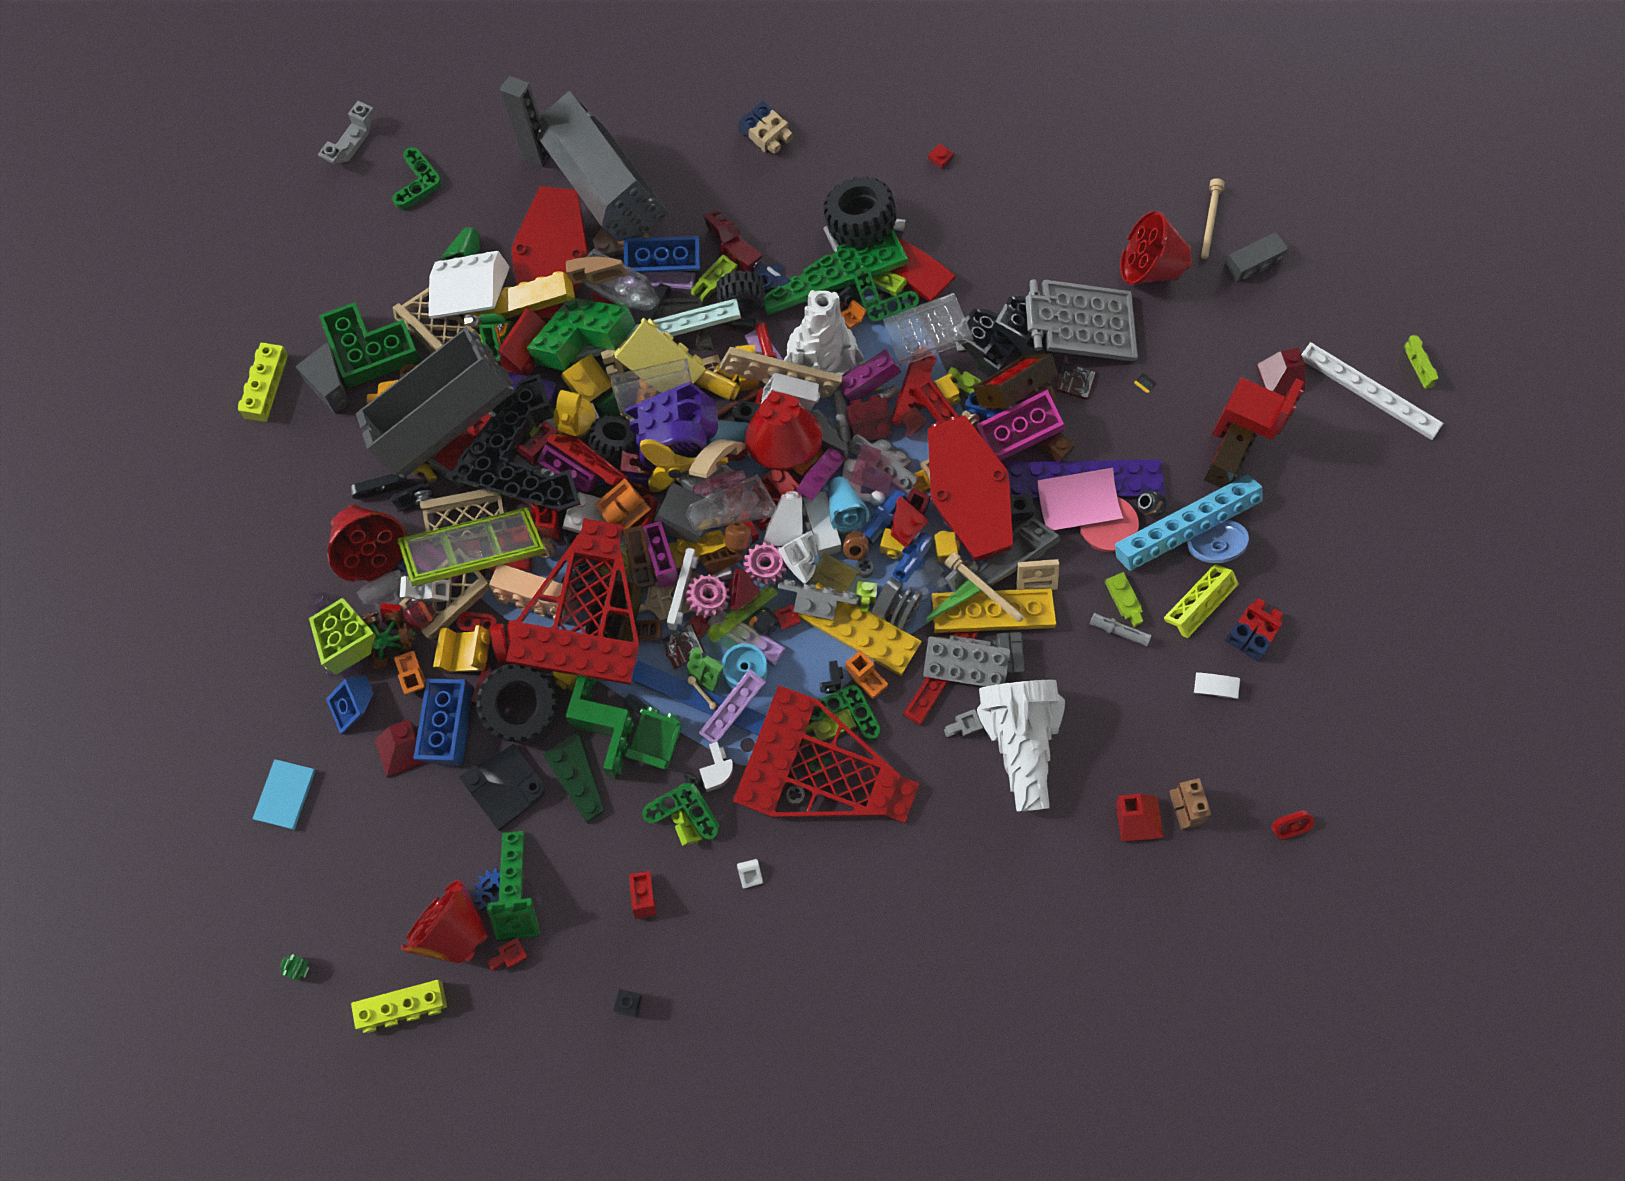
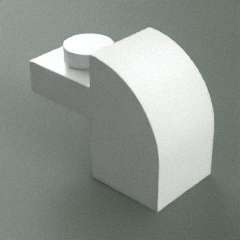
M404 576L401 577L400 597L412 599V601L423 600L424 602L449 601L450 581L442 579L412 587L410 578Z
M717 742L709 744L715 764L700 769L706 792L726 785L733 773L732 759L723 761V759H726V754L723 746L719 747Z

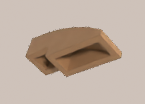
M584 257L566 261V273L573 284L589 280L591 285H596L628 275L622 261L614 258Z

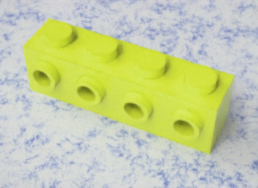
M260 343L259 349L256 350L254 364L249 370L248 382L244 385L242 400L238 403V411L244 419L267 422L288 358V354L283 346Z
M434 980L352 1002L351 1006L355 1029L363 1031V1033H370L376 1031L378 1026L385 1025V1028L396 1026L400 1020L406 1019L407 1022L418 1020L422 1014L428 1013V1016L442 1013L441 1009L447 1008L443 982Z

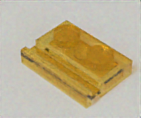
M824 552L817 562L814 574L810 579L825 587L835 589V592L843 593L850 588L858 575V571Z

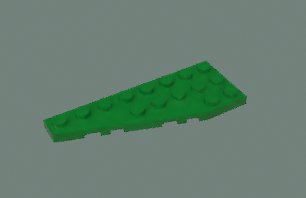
M890 230L891 232L886 237L884 236L880 242L876 241L870 246L849 247L847 245H840L836 248V252L823 256L803 270L804 273L798 277L793 276L790 278V282L786 285L776 287L765 295L764 307L767 314L770 315L808 301V295L811 290L833 292L855 284L853 275L859 268L868 269L872 277L909 264L908 258L894 230ZM861 271L858 280H865L867 274Z

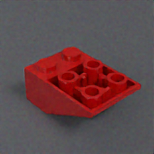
M771 469L739 503L761 531H764L768 527L782 494L790 491L798 492L796 489L800 485L801 479L792 469Z

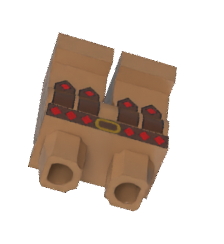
M1200 778L1179 783L1176 789L1169 791L1174 809L1183 808L1176 811L1181 830L1200 826L1211 816Z

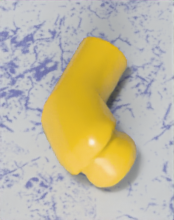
M423 463L412 472V474L423 473L428 482H433L437 479L434 471L427 463Z

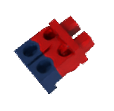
M1260 598L1247 607L1225 639L1226 642L1241 650L1251 634L1254 633L1242 652L1256 661H1259L1265 654L1283 623L1281 622L1283 613L1277 609H1273L1271 614L1263 611L1267 604Z

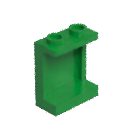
M648 706L647 710H640L642 715L631 749L627 748L625 756L662 769H669L683 722L678 720L679 716L667 712L666 716L659 714L660 710Z

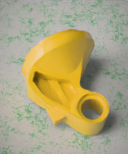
M565 390L559 392L557 406L553 413L556 429L563 435L580 437L587 434L592 423L596 421L593 405L588 400L582 398L581 394Z

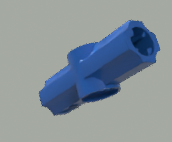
M895 490L883 506L880 505L874 511L871 520L861 531L868 538L869 544L874 545L883 534L885 528L890 529L892 527L893 515L896 512L897 506L895 505L896 500L901 496L907 501L908 498L905 494Z
M920 533L913 544L908 545L902 550L904 557L893 571L895 579H898L900 582H907L915 570H919L925 565L924 557L934 544L932 536L927 533Z

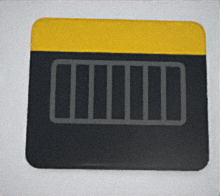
M1144 373L1134 382L1146 393H1149L1156 385V382Z

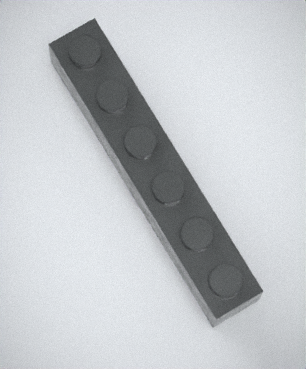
M509 76L501 85L500 92L523 159L543 167L550 154L537 137L538 130H541L542 124L530 84Z

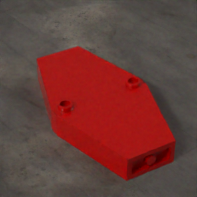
M539 187L512 244L511 253L516 286L521 282L534 281L537 277L551 276L554 272L558 271L567 274L566 261L589 257L580 196L576 190ZM581 283L573 284L574 296ZM565 302L533 312L544 322L548 323Z
M965 415L954 416L944 423L937 422L932 424L928 428L931 498L935 509L952 532L955 533V536L975 562L1013 550L1010 484L1007 469Z

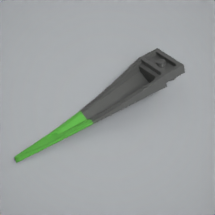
M1031 517L1013 531V550L990 557L974 574L988 586H991L1017 571L1018 562L1034 561L1045 555L1046 550L1060 542V535L1034 517ZM968 579L956 592L926 617L927 622L982 590Z

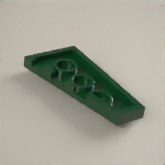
M576 732L544 752L543 756L585 822L588 823L604 813V809L579 732Z

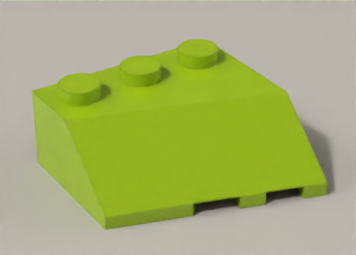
M344 598L309 618L321 665L334 674H339L371 654L372 644L376 635Z

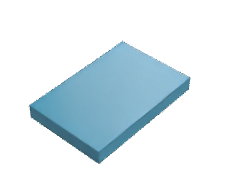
M274 759L253 820L295 830L316 770Z

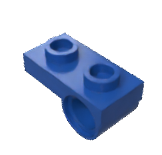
M975 392L968 396L964 411L967 410L971 415L977 414L979 418L986 420L1004 411L1002 408L989 410V408H980L979 405L972 404V402H978Z

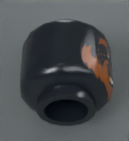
M1154 490L1143 491L1137 499V507L1141 513L1157 517L1167 507L1166 497Z

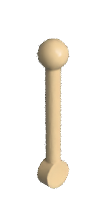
M690 676L688 684L693 685L710 704V709H717V703L712 702L696 683V678Z

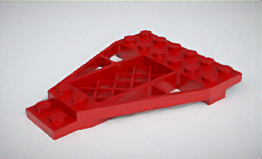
M587 518L583 519L580 534L577 535L515 621L506 658L507 663L631 685L639 653V642L620 548L624 525ZM586 561L590 569L581 574L576 567ZM590 561H595V562H600V563L597 564V565H595V566L593 567V565L590 563ZM568 562L560 596L543 595L564 564ZM606 565L610 573L601 578L596 570ZM574 569L578 577L571 580L572 572ZM618 571L622 575L628 606L627 610L611 607ZM594 573L598 580L588 585L584 578ZM611 578L608 588L604 581ZM581 580L586 588L576 593L572 585ZM602 584L606 592L597 597L592 589ZM568 589H570L574 595L566 600ZM589 591L594 599L584 604L580 596ZM606 597L605 606H603L600 600ZM577 599L582 607L572 612L568 604ZM539 600L558 604L552 627L523 623ZM598 603L602 610L592 616L587 608ZM565 607L569 615L562 619V614ZM585 610L590 618L580 624L575 616ZM610 613L630 617L633 642L604 637ZM602 616L601 624L599 626V624L596 622V619ZM573 618L577 626L567 631L563 623ZM593 622L598 630L589 635L583 627Z
M778 685L733 802L771 818L886 816L905 823L920 783L901 777L898 772L820 701ZM815 707H819L838 725L832 743H826L805 734ZM841 729L863 747L873 759H868L837 747L836 742ZM802 740L809 742L808 744H805L800 747ZM812 745L816 756L805 761L801 750ZM815 745L828 751L818 754ZM799 752L803 762L793 766L797 753ZM834 752L848 758L838 762ZM831 753L835 764L824 768L820 757ZM818 759L822 770L811 774L807 763ZM851 760L855 771L844 775L840 764ZM854 760L867 764V766L857 769ZM805 765L809 775L797 780L793 769ZM837 766L842 777L830 781L826 771ZM873 767L880 769L878 776L876 775ZM870 768L874 779L864 783L859 772ZM790 771L792 772L794 779L789 778ZM824 772L828 783L817 788L813 777ZM857 774L861 784L850 789L846 778ZM810 778L814 787L804 784L802 781ZM843 780L848 790L837 795L832 784ZM875 781L871 795H869L865 785ZM785 784L795 785L812 792L813 795L806 812L775 811ZM830 785L833 794L821 789ZM863 787L867 798L856 803L852 791ZM849 793L853 802L841 798V796ZM817 795L854 808L853 811H810ZM868 801L866 807L860 805V804H862V803Z

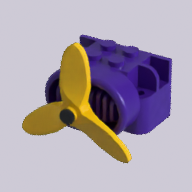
M690 381L625 408V412L635 419L630 422L629 426L630 430L636 434L640 461L647 468L654 470L648 482L651 492L665 490L676 478L681 476V473L689 470L696 457L707 446V440L713 438L718 431L716 401ZM722 458L716 465L727 464L728 458Z

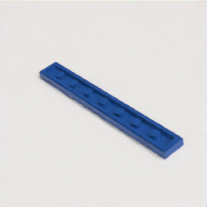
M641 661L637 662L633 672V682L711 716L717 710L710 709V704L687 681ZM701 688L712 702L717 703L718 707L726 699ZM746 707L732 725L759 736L766 715Z

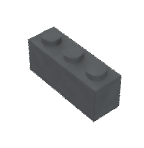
M1274 232L1230 254L1225 266L1236 281L1243 278L1246 280L1254 273L1262 272L1270 265L1282 262L1285 259L1284 256L1288 248L1279 235Z

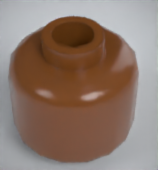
M735 521L726 527L724 543L730 551L736 553L743 552L750 546L751 530L743 522Z
M850 532L844 539V554L851 560H861L866 557L869 550L868 538L862 532Z

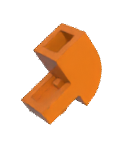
M862 650L845 662L846 670L850 677L872 699L876 698L888 687V683L875 670V664Z
M415 651L394 657L399 671L398 678L404 694L410 695L424 690L426 680Z

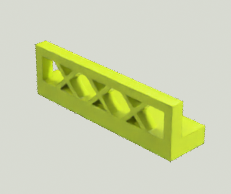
M1214 564L1164 617V620L1177 626L1181 635L1189 638L1239 585L1233 570ZM1217 572L1222 573L1219 577L1212 578ZM1209 586L1206 590L1199 592L1202 587ZM1196 599L1193 604L1186 605L1189 601ZM1183 613L1178 620L1174 618L1177 614Z

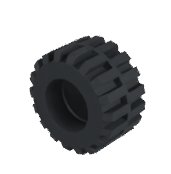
M734 271L725 274L717 281L718 303L736 298L740 315L753 313L764 306V283L762 277L757 275V273Z
M604 415L592 423L588 446L610 464L617 467L621 465L622 451L636 452V434L630 430L629 419H623L622 416Z

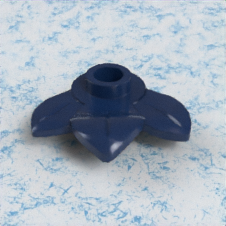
M760 261L754 268V272L762 277L763 282L767 283L764 285V292L775 289L778 286H784L789 282L788 277L782 276L781 263L772 264L767 267Z

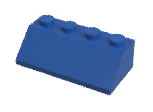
M699 236L624 239V266L628 273L700 271Z
M426 679L414 760L442 766L463 765L472 705L471 699L474 692V686L467 680Z

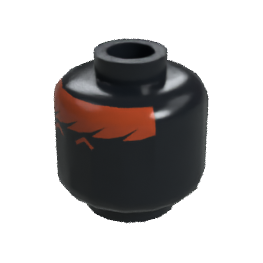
M757 607L750 613L749 625L759 636L766 635L768 637L779 627L777 625L778 617L768 607H763L762 609Z

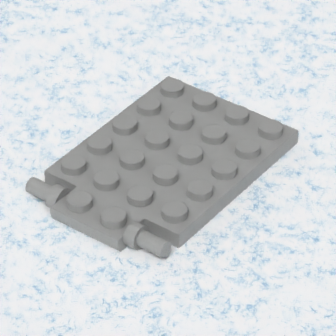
M1030 280V292L1026 296L1028 332L1032 333L1035 350H1042L1043 334H1045L1047 351L1135 361L1138 358L1131 291L1044 280L1041 283L1042 296H1040L1037 280Z

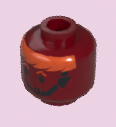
M419 600L407 606L405 609L406 613L403 615L410 628L414 627L416 630H420L433 623L434 618L432 615L436 613L431 603L426 604L423 600Z

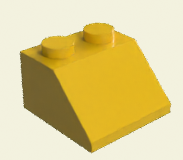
M592 354L578 361L561 374V378L573 393L581 394L582 398L589 402H592L614 386Z

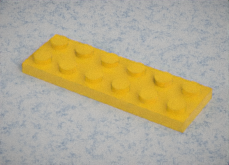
M817 582L815 588L823 589L825 586ZM837 601L833 620L798 613L799 619L857 652L862 650L869 659L899 676L903 675L922 643L921 640L891 625V623L872 615L871 612L860 611L861 606L857 604Z
M1052 589L995 591L1023 615L1024 618L1021 622L1015 620L981 591L934 618V632L1055 628L1056 618ZM954 592L932 593V612Z

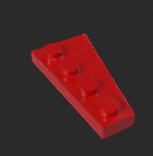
M561 434L549 435L547 439L549 443L604 478L608 484L615 486L624 478L628 479L627 476L578 437Z

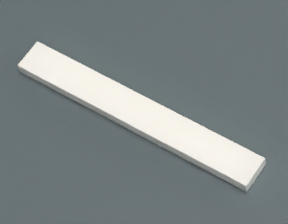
M1311 342L1301 354L1304 362L1431 440H1433L1444 424Z

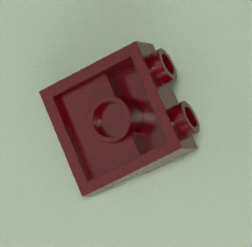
M879 394L869 397L870 401L862 402V399L850 401L851 405L846 406L853 437L859 434L867 441L893 436L886 397L881 398Z

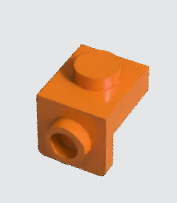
M852 300L848 308L841 312L847 328L853 330L861 325L867 310L855 300Z

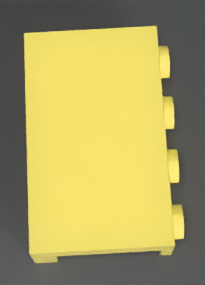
M642 318L638 328L622 348H618L614 353L617 360L661 393L689 381L694 384L705 370L702 364L704 361L699 356L689 354L687 352L689 349L685 345L675 343L672 340L674 337L667 331L661 332L657 329L658 325L650 318L648 321Z

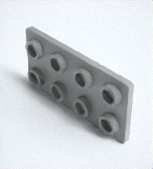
M950 635L949 639L930 636L928 638L923 676L986 687L1005 684L1010 649L990 646V641Z

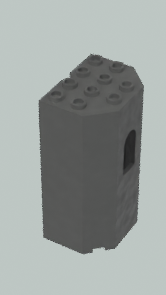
M569 90L541 115L540 122L542 125L541 130H538L537 137L599 224L618 241L642 237L653 226L662 221L669 212L605 125L591 111L587 112L588 109Z
M465 327L356 413L360 428L363 430L362 435L366 447L393 475H399L404 479L515 392L512 387L514 382L509 377L508 371L503 366H499L490 347L481 342L480 336L475 331L471 332Z

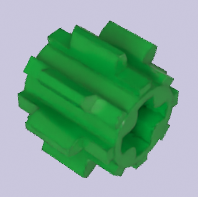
M289 954L288 959L283 958L280 968L283 969L280 974L299 981L301 976H306L309 967H307L309 961Z

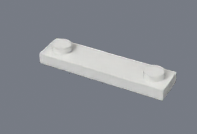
M686 549L667 619L668 628L671 630H676L677 625L682 623L683 613L681 610L692 570L693 568L696 569L698 564L695 549Z

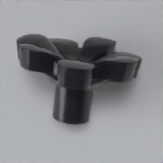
M687 772L684 776L686 779L684 782L694 784L700 794L704 795L705 789L701 787L704 784L701 779L696 780L694 774ZM685 790L683 794L686 796L692 792Z

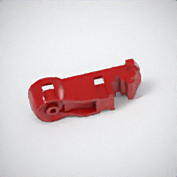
M918 346L913 353L893 413L889 419L891 424L899 426L902 423H910L915 417V413L911 412V409L920 411L924 407V403L913 389L929 377L931 378V371L937 357L932 351Z

